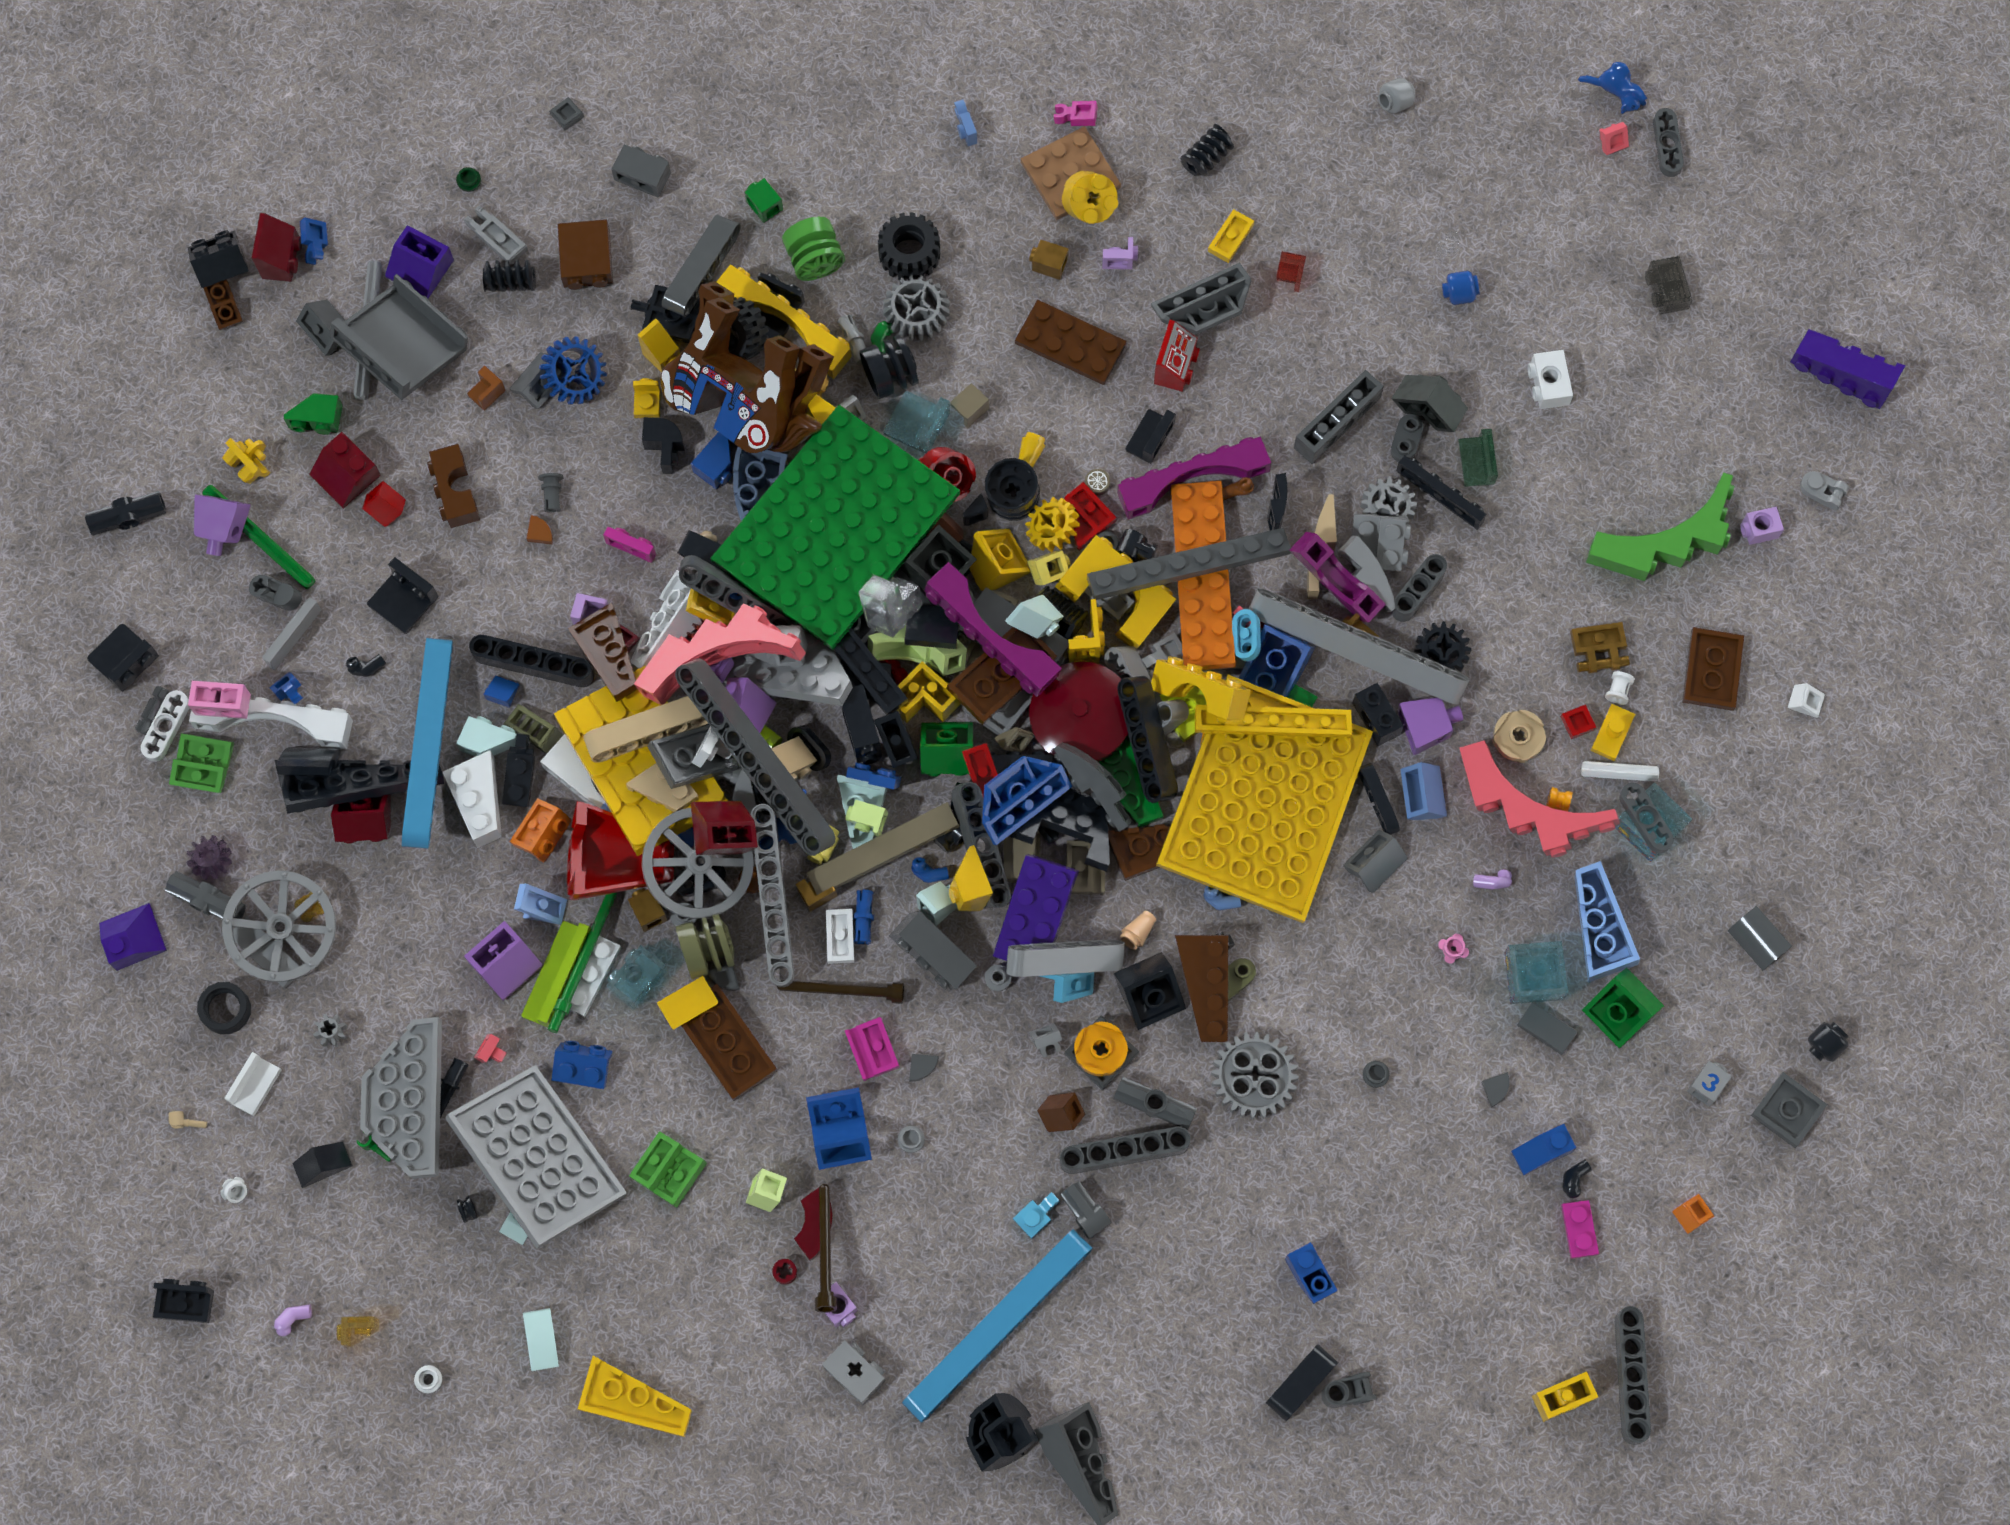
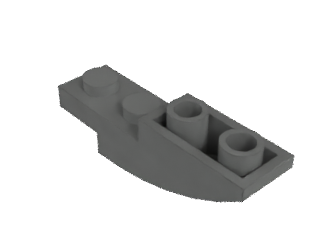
M1062 742L1054 748L1056 752L1054 754L1058 764H1061L1063 767L1065 766L1069 772V780L1075 789L1079 788L1082 793L1091 788L1094 801L1099 806L1102 805L1107 812L1106 819L1113 828L1116 827L1119 832L1128 827L1132 820L1119 802L1127 794L1110 772L1091 756L1074 746Z

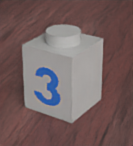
M1708 1061L1687 1092L1710 1107L1732 1076L1727 1073V1069L1723 1065Z

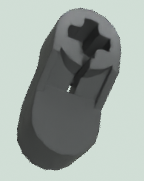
M255 576L249 584L251 595L278 608L292 611L301 603L302 594L300 591L289 584L282 583L269 576Z

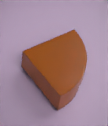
M531 515L527 541L553 545V536L548 524L541 518Z

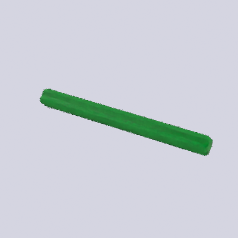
M208 485L202 491L203 495L227 499L213 485ZM247 517L242 532L305 589L311 588L315 583L314 577Z

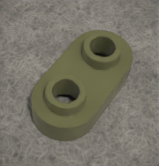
M1246 958L1236 959L1228 966V1001L1247 987L1255 978V965ZM1240 967H1244L1247 969L1248 973L1245 975L1239 974L1238 969Z

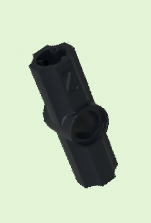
M159 491L134 499L132 497H121L114 500L111 506L85 513V520L91 535L94 536L116 528L127 530L130 529V526L132 528L137 527L142 520L165 514L166 506Z

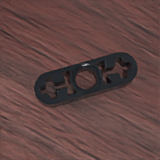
M1369 763L1359 767V777L1370 802L1375 804L1373 809L1383 831L1389 835L1399 832L1398 820L1373 764Z

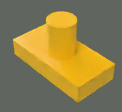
M1611 704L1590 751L1615 761L1635 714Z

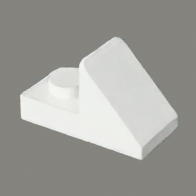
M711 726L692 761L693 764L700 768L706 760L712 761L715 754L725 759H729L732 755Z

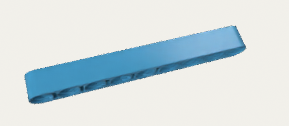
M426 638L403 822L402 847L429 849L453 640Z
M1074 1229L1071 1230L903 1400L902 1404L921 1423L930 1416L929 1413L932 1414L949 1397L948 1394H952L968 1377V1374L970 1375L988 1357L987 1354L990 1355L1007 1338L1006 1335L1009 1336L1026 1318V1315L1028 1316L1065 1279L1064 1276L1067 1277L1093 1248Z

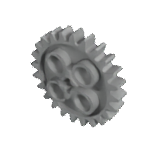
M1247 1032L1244 1033L1243 1041L1234 1036V1045L1228 1042L1224 1045L1227 1052L1218 1051L1217 1055L1222 1060L1213 1061V1065L1219 1068L1211 1072V1076L1218 1077L1217 1080L1212 1082L1213 1087H1220L1215 1094L1216 1097L1224 1095L1225 1098L1222 1105L1231 1103V1113L1237 1108L1240 1109L1241 1118H1243L1246 1112H1250L1251 1120H1254L1256 1113L1259 1112L1262 1119H1265L1267 1110L1273 1116L1276 1115L1275 1106L1283 1110L1285 1108L1283 1099L1286 1101L1292 1100V1096L1288 1091L1295 1092L1297 1089L1291 1082L1298 1081L1299 1076L1291 1074V1072L1297 1070L1298 1065L1289 1064L1293 1060L1294 1055L1285 1056L1288 1048L1287 1045L1279 1049L1277 1047L1279 1039L1277 1038L1271 1043L1269 1042V1034H1266L1263 1040L1260 1039L1258 1032L1255 1033L1254 1039H1250ZM1244 1056L1248 1059L1249 1065L1239 1067L1235 1063V1058ZM1264 1058H1271L1275 1061L1276 1066L1273 1069H1267L1262 1065V1060ZM1252 1070H1256L1257 1075H1259L1257 1081H1253V1077L1250 1076ZM1236 1072L1244 1075L1233 1077L1231 1073ZM1278 1075L1279 1078L1273 1079L1266 1076ZM1242 1082L1246 1084L1248 1091L1244 1094L1237 1093L1234 1090V1084ZM1264 1084H1270L1273 1086L1275 1093L1269 1096L1265 1095L1260 1087Z

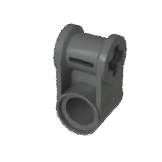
M1363 1372L1330 1382L1322 1390L1321 1399L1323 1403L1330 1408H1339L1376 1400L1377 1397L1373 1394L1369 1381L1370 1372ZM1330 1388L1340 1390L1342 1394L1340 1401H1333L1329 1397Z

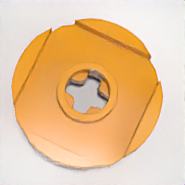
M1096 1022L1083 1028L1078 1033L1074 1044L1077 1064L1085 1072L1094 1076L1113 1075L1123 1066L1128 1052V1045L1121 1030L1108 1022ZM1102 1042L1105 1043V1048L1109 1051L1107 1054L1103 1053L1099 1056L1093 1047L1094 1045L1099 1046Z

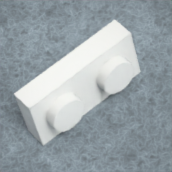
M826 910L828 964L854 963L853 910Z

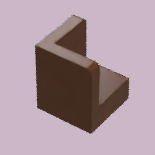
M1075 1092L1049 1095L1037 1110L1048 1132L1074 1130L1086 1115Z

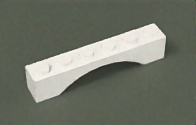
M261 697L250 700L247 719L195 715L192 710L189 722L195 729L222 732L233 725L245 721L258 719L278 720L301 728L323 747L347 750L353 723L347 711L340 708H331V711L322 710L321 707L312 704L300 707L289 701H281L280 704L271 703L270 700Z

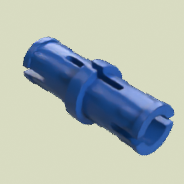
M857 890L856 913L853 914V920H855L854 943L864 945L866 942L869 945L871 944V922L874 921V914H872L873 891L862 890L861 893V890Z

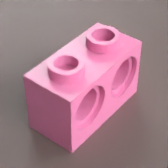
M192 681L188 706L195 715L247 719L251 694L244 684Z

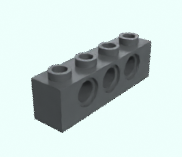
M1365 370L1296 436L1294 449L1313 464L1381 399L1384 385Z

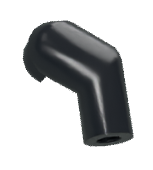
M380 654L368 662L358 660L357 657H350L346 661L348 672L352 675L363 677L371 676L387 664Z
M1585 1159L1565 1171L1563 1175L1562 1188L1571 1199L1577 1198L1581 1194V1189L1579 1188L1580 1178L1592 1171Z

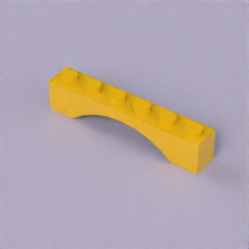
M730 264L717 280V283L733 292L734 297L737 299L742 297L746 299V302L750 300L754 303L755 308L759 307L762 312L774 315L788 323L797 331L807 346L815 344L834 356L827 375L835 379L852 357L850 344L840 336L836 338L831 335L830 330L822 323L818 322L816 324L811 321L810 316L802 309L796 310L791 307L790 302L782 295L776 296L771 293L770 288L761 281L755 282L750 278L751 276L746 270L741 267L737 269Z

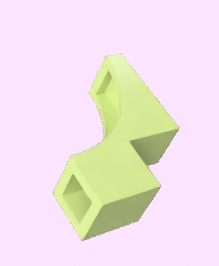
M906 625L868 636L867 648L877 661L887 659L909 660L918 663L923 661L928 667L936 670L942 676L965 670L967 648L958 639L956 649L905 645Z

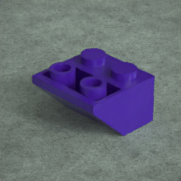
M407 225L393 245L385 277L394 281V275L397 274L403 280H407L421 296L429 298L453 263L454 258L448 246Z

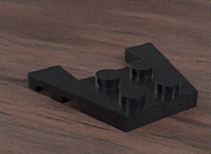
M1072 788L1010 834V837L1032 845L1039 826H1043L1090 843L1091 847L1084 864L1107 872L1110 864L1107 812L1102 805L1099 806L1094 801L1091 795Z

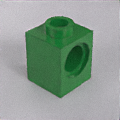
M765 178L759 182H753L744 191L746 203L763 223L783 210L782 199Z

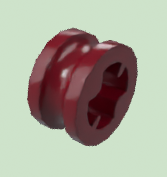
M781 1259L774 1264L772 1274L778 1283L787 1285L796 1279L797 1268L791 1260ZM784 1265H789V1270H792V1274L786 1275L785 1279L780 1278L781 1274H777L778 1268L782 1269Z

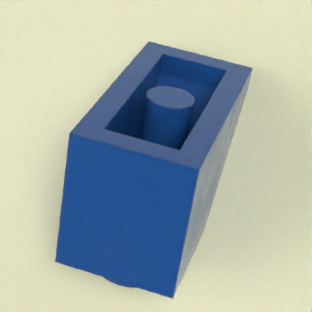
M720 432L712 438L691 462L693 473L716 490L721 484H727L732 477L730 442Z
M1562 1124L1536 1136L1511 1152L1524 1176L1571 1154L1576 1149V1146L1565 1124Z

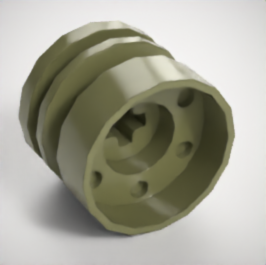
M719 913L712 915L715 927L710 928L707 918L703 917V930L699 932L692 921L675 926L691 979L708 975L707 962L713 961L717 970L721 971L722 966L719 958L722 957L726 958L729 968L735 966V950L728 928L720 918Z

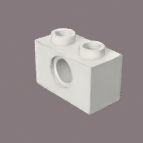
M1564 350L1533 354L1531 363L1528 364L1527 368L1529 378L1534 379L1535 386L1532 388L1534 401H1538L1539 408L1546 409L1570 405L1573 392ZM1549 377L1554 380V383H1548L1544 378Z

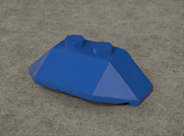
M1022 756L984 785L982 824L993 845L999 844L1072 787L1061 764Z

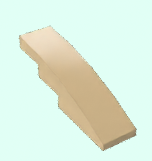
M1329 494L1319 516L1315 534L1333 551H1335L1337 543L1334 494ZM1308 570L1307 599H1317L1319 595V580Z

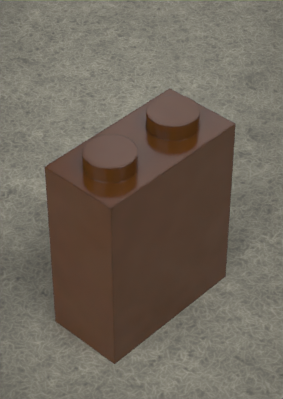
M607 219L559 223L560 273L564 288L578 290L583 286L593 285L594 287L601 288L607 286V284H613L610 228Z

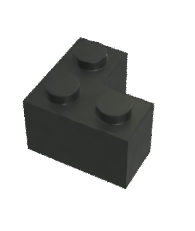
M1421 374L1405 375L1391 398L1405 414L1423 415L1437 431L1454 432L1468 410L1461 396L1451 389L1445 378L1438 375L1435 377Z

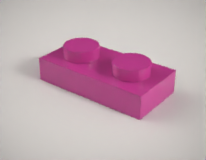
M607 527L603 534L606 544L650 563L653 562L656 552L649 540L642 537L636 539L629 536L630 534L622 528L617 527L613 529Z
M1589 1200L1562 1204L1561 1208L1570 1258L1598 1255L1599 1251Z

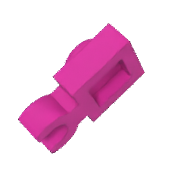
M1072 101V107H1067L1065 104H1056L1055 111L1057 114L1053 116L1055 124H1064L1070 121L1071 126H1095L1098 109L1097 101Z

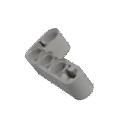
M1129 645L1111 647L1106 651L1105 663L1107 668L1116 673L1121 680L1123 678L1145 676L1150 682L1152 681L1135 647ZM1153 691L1163 731L1167 735L1188 718V705L1180 699L1162 701L1158 692Z

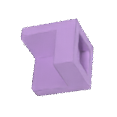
M577 593L570 615L573 625L608 605L607 600Z

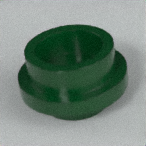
M466 167L459 171L456 182L461 190L471 192L480 186L481 176L477 170Z

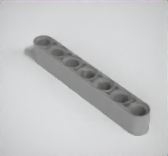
M759 804L753 808L751 816L755 821L758 848H755L754 851L770 980L776 986L786 987L793 982L795 973L777 818L770 806ZM759 812H770V820L764 824L758 823L757 815ZM764 837H771L774 841L773 846L768 850L760 848V841ZM767 863L776 864L777 870L772 876L763 874V867ZM770 889L779 890L780 897L776 902L772 903L766 900V893ZM774 915H779L783 919L782 925L777 929L769 927V919ZM778 941L784 942L786 945L785 952L781 955H774L772 953L773 944ZM781 967L788 969L789 972L788 978L783 982L775 979V972Z

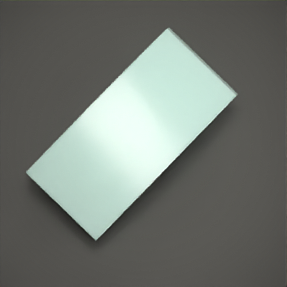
M550 1308L524 1312L523 1319L531 1371L559 1367Z

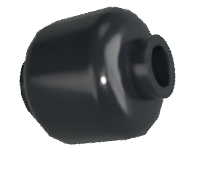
M1823 1022L1808 1037V1042L1812 1046L1809 1051L1819 1061L1825 1058L1827 1061L1833 1062L1848 1048L1849 1044L1846 1039L1849 1036L1836 1023L1832 1022L1829 1024Z

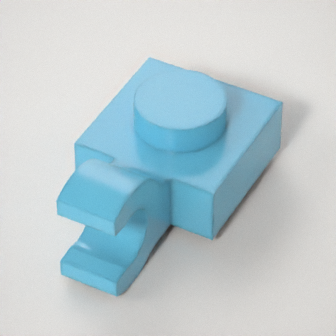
M1051 1192L1039 1205L1032 1200L1013 1220L1032 1239L1051 1222V1219L1046 1214L1059 1203V1199Z

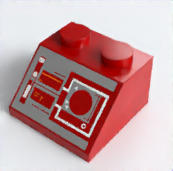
M1169 320L1156 361L1154 384L1183 392L1185 384L1190 385L1194 370H1190L1192 362L1197 363L1200 348H1197L1198 338L1173 320Z

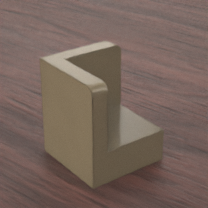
M971 383L951 401V406L964 418V425L969 428L989 410V399Z

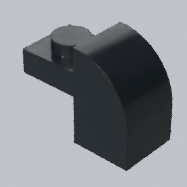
M644 417L642 431L644 450H661L660 465L662 473L673 474V466H678V451H685L679 428L668 419Z

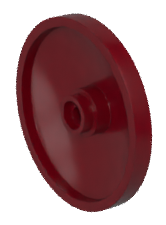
M1078 661L1060 666L1062 669L1059 676L1038 697L1034 694L1032 695L1029 707L1032 731L1041 747L1048 754L1053 755L1054 758L1056 753L1054 748L1064 742L1078 748L1097 762H1100L1114 754L1128 737L1117 691L1121 678L1107 667L1093 662Z

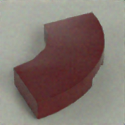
M819 1187L800 1200L805 1210V1222L801 1231L794 1238L809 1261L813 1260L820 1253ZM830 1202V1231H831L832 1219H833V1212H832V1206H831V1202Z

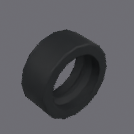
M217 982L208 986L201 993L197 1002V1013L200 1021L211 1031L220 1035L232 1034L247 1024L251 1015V1003L248 996L237 985L230 982ZM222 993L234 995L240 1004L237 1016L227 1023L215 1022L209 1014V1005L212 999Z

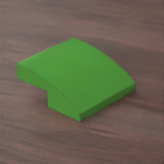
M181 733L177 759H173L169 785L221 793L234 742Z
M659 1131L629 1177L677 1208L707 1162Z

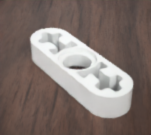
M175 690L166 695L141 744V752L149 761L156 762L165 757L189 710V699L182 691ZM180 698L183 705L176 706L174 709L172 701H178ZM166 711H169V713H172V711H173V713H174L177 717L174 718L172 715L166 713ZM164 720L172 721V728L168 732L159 731V725ZM157 734L159 737L165 739V741H162L161 739H159L158 741V739L154 735ZM157 743L159 751H153L151 754L148 747L155 746Z

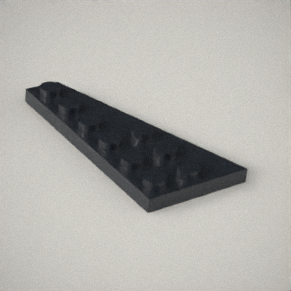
M338 760L336 768L331 769L330 775L278 774L287 814L407 792L411 760H407L403 765L390 764V760H380L379 764H366V760ZM440 764L438 769L437 785L444 784V778Z

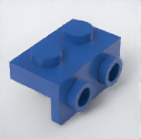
M572 1040L561 1042L555 1050L552 1081L604 1089L607 1082L609 1060L612 1057L613 1051L606 1050L601 1045H591L588 1047Z

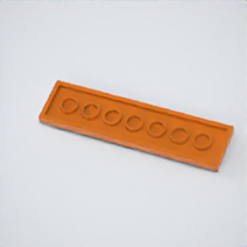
M1222 481L1171 485L1175 552L1226 541ZM1228 569L1179 580L1178 595L1183 665L1195 664L1203 667L1202 670L1235 668Z

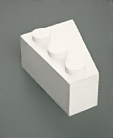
M491 750L443 771V775L477 848L502 837L496 764Z

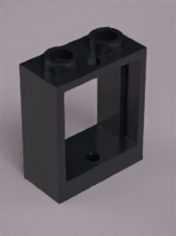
M863 684L852 688L843 706L840 707L856 761L859 763L863 762V764H872L879 757H882V752Z

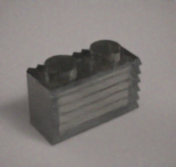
M1680 256L1651 261L1647 271H1645V280L1647 285H1651L1653 290L1651 295L1653 307L1658 308L1660 315L1688 310L1693 300Z

